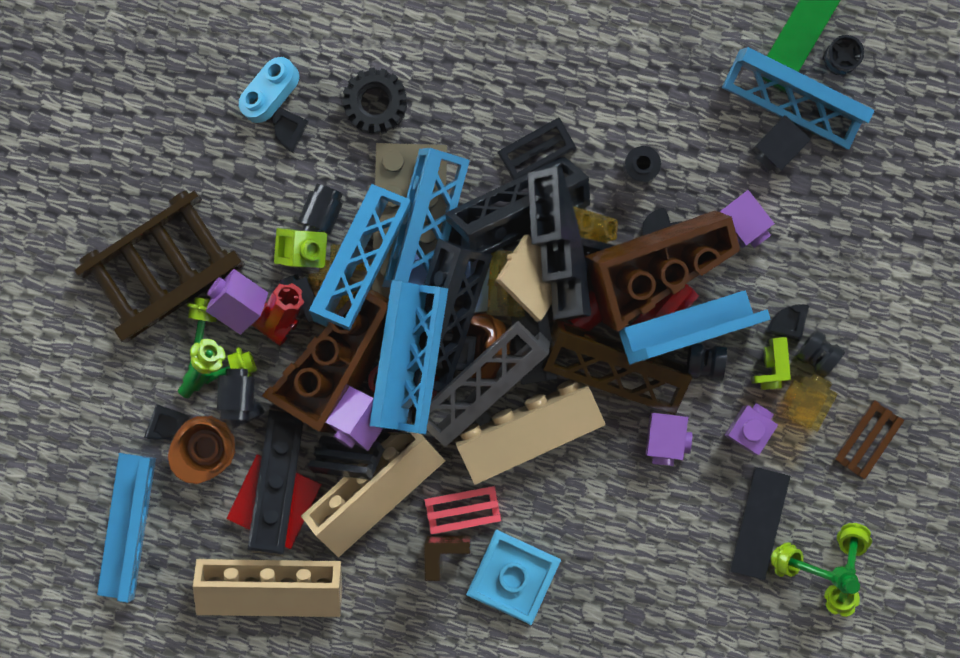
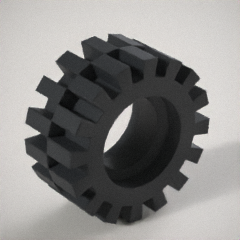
M369 68V71L363 72L361 70L357 72L358 75L355 78L351 77L347 88L345 87L343 91V107L349 121L359 131L368 132L370 135H375V133L385 134L390 129L394 130L398 123L404 119L405 111L407 110V95L402 82L398 80L396 75L390 74L382 68L381 70ZM370 89H381L389 97L387 109L379 115L368 114L362 108V97Z

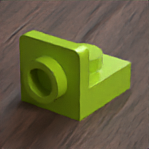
M277 228L274 263L294 267L324 268L327 234L325 232Z
M787 337L769 339L770 346L764 347L765 367L772 368V375L751 377L752 384L760 383L761 390L782 388V381L791 380Z

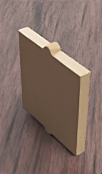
M528 234L523 236L514 252L507 255L508 261L496 278V281L538 322L543 319L552 304L551 284L542 282L541 247L532 245V239Z

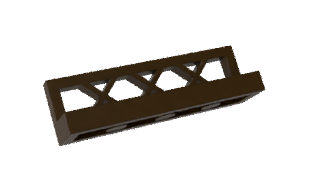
M555 320L550 331L553 342L542 365L543 370L676 415L692 380V376L688 373V368L685 364L658 355L629 365L622 342L563 321ZM561 347L575 351L580 360L567 367L555 363ZM581 354H584V355H587V356H590V357H587V358L583 359V357H582ZM600 360L609 363L612 373L601 378L591 376L587 369L588 365ZM614 365L621 367V369L616 371ZM583 368L585 373L579 372L577 370ZM632 372L641 374L645 384L632 390L623 387L620 377ZM647 377L653 378L655 380L649 382ZM616 380L618 385L611 383V381ZM666 383L677 387L670 403L657 399L652 389ZM649 391L651 396L645 395L643 393Z
M471 535L428 536L424 542L425 581H440L443 572L442 554H470Z

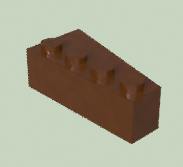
M712 211L585 256L603 324L617 332L629 325L628 322L639 314L644 315L656 307L655 304L669 294H676L685 288L686 283L698 275L703 276L739 252L740 247L732 216Z

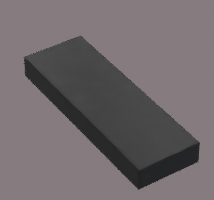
M754 467L729 568L730 572L762 580L766 579L790 475Z

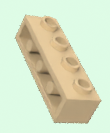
M570 379L557 387L558 391L547 396L537 394L527 399L523 407L514 411L509 408L492 416V421L481 426L477 423L469 425L455 438V443L474 485L605 426V421L589 386Z
M410 432V434L390 435L381 443L385 450L371 480L344 477L301 515L315 536L338 558L445 462V459L422 434ZM359 463L357 466L367 467L368 464Z
M196 559L193 580L196 615L340 617L342 603L341 561Z

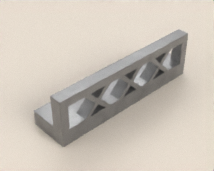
M517 321L431 399L429 414L434 409H451V413L438 425L428 418L427 430L446 447L548 355L550 341L541 332L534 337ZM516 335H519L527 344L515 355H507V343ZM502 348V355H495ZM486 362H502V367L498 370L494 379L481 378V367ZM476 372V378H470ZM461 385L476 386V390L463 402L456 401L457 388ZM451 395V401H444Z

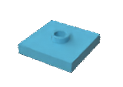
M496 529L466 595L532 625L561 559Z

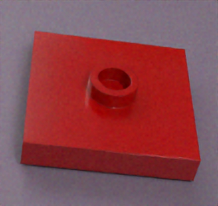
M260 454L256 455L226 518L248 530L251 529L262 459ZM296 472L285 542V547L292 549L305 522L301 515L313 505L322 486L321 483Z

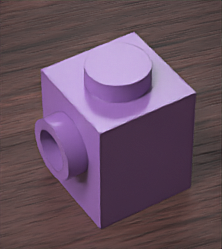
M749 190L720 211L732 216L738 243L742 248L749 243L755 248L771 236L767 229L775 223Z
M233 269L224 279L218 277L211 285L207 293L211 298L206 312L241 335L261 316L268 292Z
M349 386L326 420V423L336 431L334 438L350 449L356 444L368 451L383 429L369 426L373 397Z
M755 403L753 408L745 405L742 406L724 436L753 455H759L778 424L771 420L774 414L759 404Z
M650 413L645 455L653 456L652 464L674 466V459L683 460L684 453L690 454L692 432H687L688 417Z

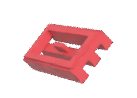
M495 486L424 499L431 534L501 521ZM488 494L490 497L488 502L436 512H434L433 508L435 504ZM492 508L493 515L438 526L436 524V519Z

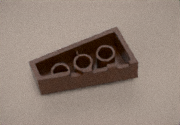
M357 290V291L354 293V295H353V298H354V299H355V297H356V295H357V293H358L359 290ZM369 290L351 329L347 330L329 322L330 324L318 337L315 336L306 346V351L295 363H291L283 371V376L273 387L270 386L263 393L262 397L318 432L335 433L336 431L326 423V420L349 386L357 390L360 389L381 351L389 299L374 290ZM350 299L336 313L337 315L346 317L352 305Z

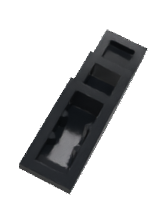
M553 167L528 173L532 245L541 247L542 282L551 284L553 320L565 321L591 316L588 277L582 240L563 170L561 167Z

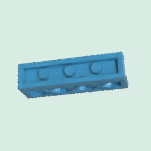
M749 47L739 50L722 86L723 89L781 118L784 115L787 116L795 125L847 150L850 149L860 125L869 123L875 111ZM742 66L754 72L758 84L757 87L744 90L734 85ZM762 76L771 80V82L764 84ZM776 84L785 87L789 102L779 106L770 103L766 88ZM760 90L762 98L752 93ZM793 92L803 97L795 99ZM808 99L815 102L820 117L811 121L801 118L797 103ZM791 106L793 113L783 108ZM824 107L833 111V113L826 115ZM841 115L852 121L844 139L832 133L828 119ZM822 122L824 129L815 124Z
M433 148L419 149L406 198L411 200L412 204L395 237L382 287L390 289L392 280L408 282L411 270L420 264H423L428 273L430 267L428 260L433 257L435 250L426 255L424 254L419 245L421 234L432 229L437 240L443 239L448 241L452 228L446 221L445 215L434 220L428 209L430 200L441 194L447 205L446 212L456 208L470 160ZM441 160L458 165L455 179L446 185H443L438 175ZM436 184L438 190L433 192L434 185ZM450 188H452L451 193H450V196H449L447 190L450 189ZM425 218L427 219V221H428V223H429V224L426 225V226H424ZM440 223H442L441 230H439L437 226ZM417 253L419 259L414 261L415 255Z
M371 184L309 309L314 322L325 327L331 322L347 330L351 329L412 204L410 199ZM388 202L400 206L395 217L380 222L379 219ZM389 227L385 236L383 229ZM379 231L383 240L380 248L364 253L372 233ZM374 258L371 266H369L368 260ZM364 262L367 270L364 280L349 286L348 282L357 264ZM359 290L354 299L352 292ZM348 294L352 305L346 317L334 314L341 297Z
M392 280L369 426L426 434L448 288ZM434 294L432 310L427 314L424 309L426 295ZM425 331L428 336L427 345L421 350L419 340L421 334ZM420 368L422 372L421 383L416 387L413 381L414 373ZM413 404L417 409L414 425L407 424L409 408Z
M745 290L625 327L619 331L630 365L771 319L768 309L753 314Z
M119 453L97 592L99 596L117 598V601L126 603L135 598L156 458Z

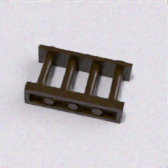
M185 190L169 200L170 207L99 253L96 249L86 254L79 260L81 265L74 269L76 274L82 278L92 273L121 317L118 320L121 325L114 329L121 342L127 343L209 289L218 277L224 279L233 269L238 270L245 265L236 251L233 250L230 253L226 249L222 251L193 206L202 200L196 191L188 193ZM180 214L210 257L208 260L210 266L200 273L196 269H191L164 228L165 224ZM150 234H152L180 277L178 280L180 286L170 293L167 289L162 290L133 246ZM120 254L123 255L150 296L148 301L151 305L141 312L131 308L104 267L106 263Z

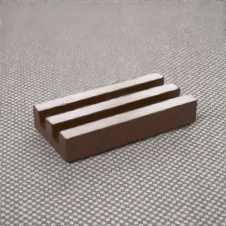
M873 400L834 457V460L860 478L866 479L905 420L881 406L876 400ZM877 411L881 416L850 461L845 458ZM889 419L892 421V424L862 469L857 467L858 463Z

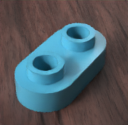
M277 57L267 62L241 94L239 109L250 121L261 123L271 118L297 86L299 71L290 60L284 57ZM258 97L257 102L252 104L254 100Z

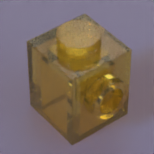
M813 374L811 379L801 377L799 382L793 380L784 395V399L788 403L781 415L812 432H818L838 393L830 390L831 382Z

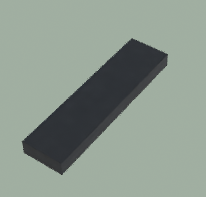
M269 410L247 552L279 557L284 555L304 422L287 412Z

